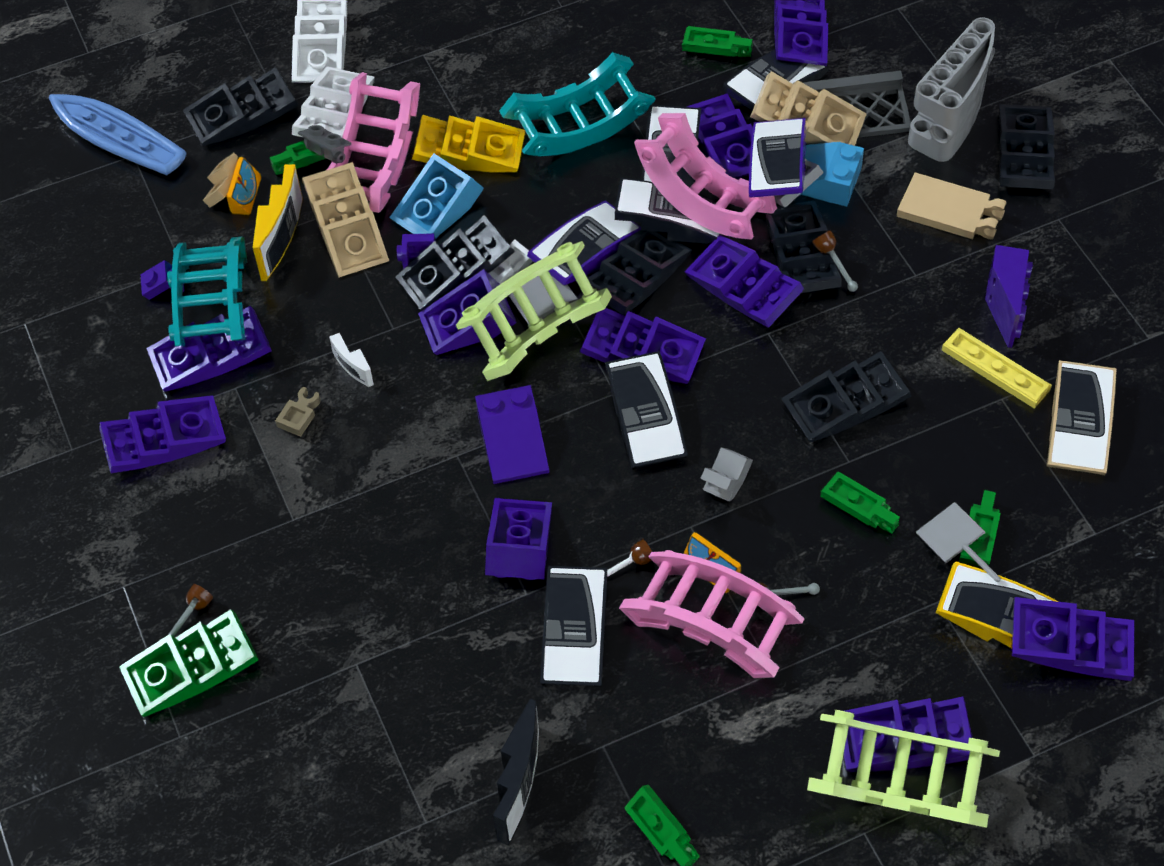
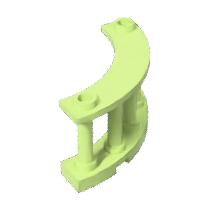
M583 241L576 244L568 242L561 245L557 252L513 275L486 294L475 305L468 307L462 312L463 317L456 324L458 330L472 325L490 357L488 359L489 364L483 370L487 381L510 374L516 365L528 354L525 349L533 342L541 344L557 333L556 327L569 319H571L572 323H575L606 308L612 298L608 288L599 291L593 289L577 260L585 246ZM565 262L568 264L583 292L581 299L570 304L565 302L548 271ZM537 276L540 277L555 305V312L544 319L538 317L522 288L524 284ZM511 293L515 296L529 322V328L520 335H515L498 305ZM489 312L506 340L504 343L506 346L500 352L482 322Z
M835 710L834 716L821 714L820 720L836 724L827 774H823L822 780L809 777L807 790L987 828L989 815L976 812L977 805H974L983 754L999 757L1000 753L999 750L987 748L988 741L969 738L967 744L853 720L854 713ZM849 727L865 730L856 780H852L851 786L841 784L842 777H839ZM877 733L899 737L890 788L887 787L886 793L870 790L871 784L868 783ZM912 740L935 745L927 795H923L922 801L906 798V791L903 790ZM948 748L970 752L962 800L957 803V808L941 805L942 798H939Z

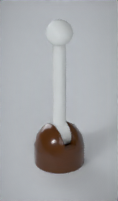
M642 539L631 547L630 557L608 569L607 577L632 562L638 565H645L652 560L649 558L652 550L647 542Z

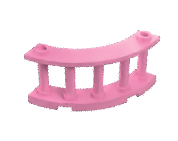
M362 72L351 81L349 88L350 95L352 96L342 138L351 142V145L344 147L345 160L337 164L332 162L327 170L348 164L352 151L386 157L384 167L379 171L355 167L358 178L375 181L369 188L363 187L367 201L370 202V210L379 213L391 197L390 193L387 192L391 185L396 186L408 154L413 134L408 129L411 116L416 117L420 83L410 81L400 91L366 85L367 73ZM369 95L398 101L400 104L398 118L392 120L362 114L364 96ZM359 124L394 130L395 135L392 145L383 147L355 141Z
M662 113L658 117L662 133L655 140H636L634 142L641 163L653 184L678 211L699 225L726 236L752 239L754 236L750 219L756 212L774 213L777 209L775 196L749 198L748 180L742 178L737 180L727 175L723 167L717 164L710 156L706 158L697 147L699 142L690 128L686 113ZM666 143L676 157L671 164L663 150ZM682 167L695 180L690 188L676 174ZM703 188L720 198L715 205L698 195ZM729 204H733L745 210L743 212H736L725 208Z
M671 550L651 552L649 558L659 569L643 597L624 599L619 609L638 627H655L668 630L671 625L684 629L683 634L707 646L712 641L726 650L724 655L738 664L753 678L775 677L779 667L770 659L769 653L784 625L803 623L804 618L796 611V607L791 602L781 599L754 580L715 562L687 554L675 553ZM668 575H683L670 600L665 601V603L654 601ZM695 578L715 583L701 612L697 613L680 608ZM727 589L747 598L732 628L728 629L711 619ZM757 605L774 618L759 648L743 639L744 636L742 634Z

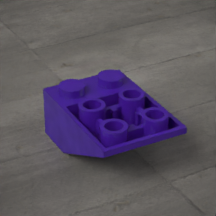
M996 245L985 300L1007 347L1012 348L1014 338H1020L1022 324L1025 320L1027 309L1025 301L1028 298L1030 283H1028L1026 278L1031 276L1033 262L1028 261L1029 250Z

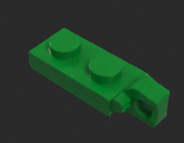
M692 26L686 28L682 43V51L732 57L737 55L739 57H751L753 49V39L741 38L734 31Z
M304 141L286 146V151L270 157L272 169L276 175L284 173V165L295 164L296 169L327 159L324 155L308 150Z
M837 472L821 491L822 498L871 527L876 528L879 526L881 529L892 534L899 526L900 516L890 511L891 507L886 504V499L840 472Z
M984 490L981 505L973 504L969 516L985 531V534L970 544L969 547L989 566L1001 513H999V509L993 508L996 492ZM965 550L961 551L959 562L981 567Z
M649 785L642 786L625 806V810L662 856L667 855L671 860L676 859L680 866H692L700 856L693 845L689 843L691 838L687 831Z

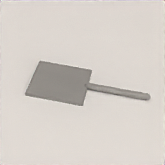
M955 502L916 531V534L945 563L965 550L995 582H1000V577L969 547L970 544L985 534V531Z

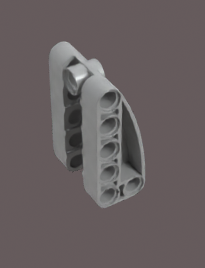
M982 17L975 19L916 86L914 107L919 112L910 124L908 144L913 149L934 160L944 162L951 159L966 139L977 118L984 93L988 67L995 54V48H993L995 24L992 20Z

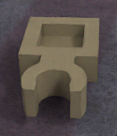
M301 388L298 392V401L289 400L275 420L276 426L301 437L315 417L314 408L321 401L319 393L316 392L312 398L307 399V388Z

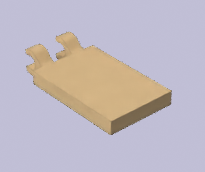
M914 173L897 210V217L973 239L975 234L987 239H993L998 220H1001L1004 215L1006 201L1003 199L989 201L990 194ZM983 215H986V216H990V217H991V218L982 219Z

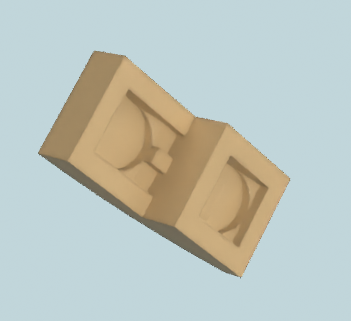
M235 153L221 161L207 177L214 184L213 188L203 199L209 207L224 199L228 193L238 161V156Z

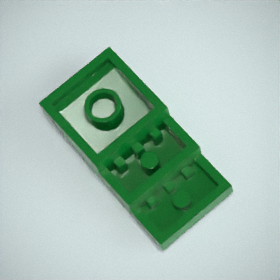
M230 609L209 624L204 625L202 622H199L176 638L169 634L119 668L141 716L145 717L210 689L259 661L236 613Z

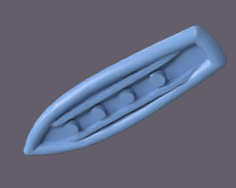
M50 94L49 96L53 109L72 131L94 145L129 161L168 175L181 165L187 155L185 150L171 140L112 105L76 95Z

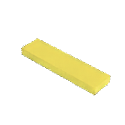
M960 328L943 344V352L1034 409L1051 390V384Z

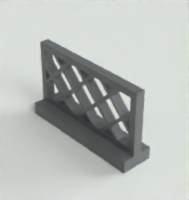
M901 71L803 82L817 92L825 89L867 114L865 120L870 116L879 122L878 126L873 128L863 124L858 138L909 132L911 121L902 87L903 77ZM897 94L898 101L895 105H892L883 99L885 95ZM869 97L875 102L870 108H867L858 102L860 98ZM878 104L890 110L885 117L873 111ZM895 113L903 118L904 124L895 125L888 121V119Z

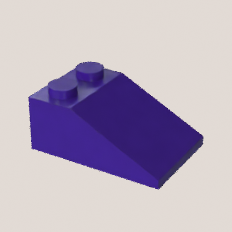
M484 269L418 313L434 354L439 355L481 342L472 325L458 330L456 324L463 317L462 312L465 309L475 305L486 294L500 285ZM504 298L498 305L510 326H513L517 322L507 299ZM489 312L482 322L491 338H495L501 334V331Z
M531 385L475 396L477 415L493 484L549 473Z
M494 499L486 544L485 575L498 578L516 577L527 580H544L552 502Z

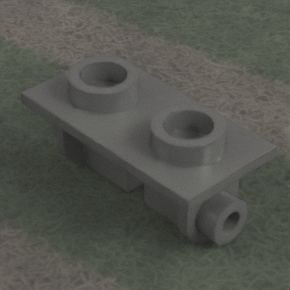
M312 125L308 129L298 132V135L305 138L304 144L308 150L324 155L325 158L336 164L342 163L345 160L344 147L350 146L351 142L345 140L340 135L334 134L320 125Z

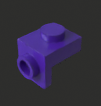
M434 233L402 234V245H397V260L402 261L403 269L410 264V260L416 259L435 241Z
M164 260L141 274L142 296L150 300L170 288L167 279V272L172 271L170 263Z

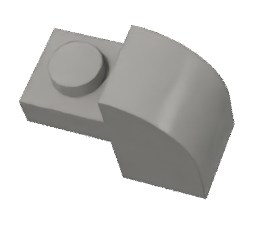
M721 447L712 469L705 468L701 479L706 481L703 490L724 500L731 501L743 484L753 460L730 449Z

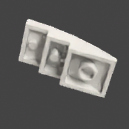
M297 0V16H295V35H293L292 83H314L326 67L344 69L347 0Z
M326 67L310 86V96L301 106V116L292 125V135L300 136L298 135L299 131L308 129L312 125H320L324 129L343 137L352 96L349 92L350 83L359 73ZM367 75L366 85L372 86L374 77ZM368 95L364 96L363 106L367 100Z

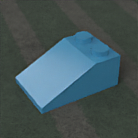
M842 142L806 145L805 159L819 165L824 173L800 195L847 207L862 169L864 148Z
M434 153L398 204L390 219L412 234L434 233L435 238H437L470 210L484 188L473 178Z

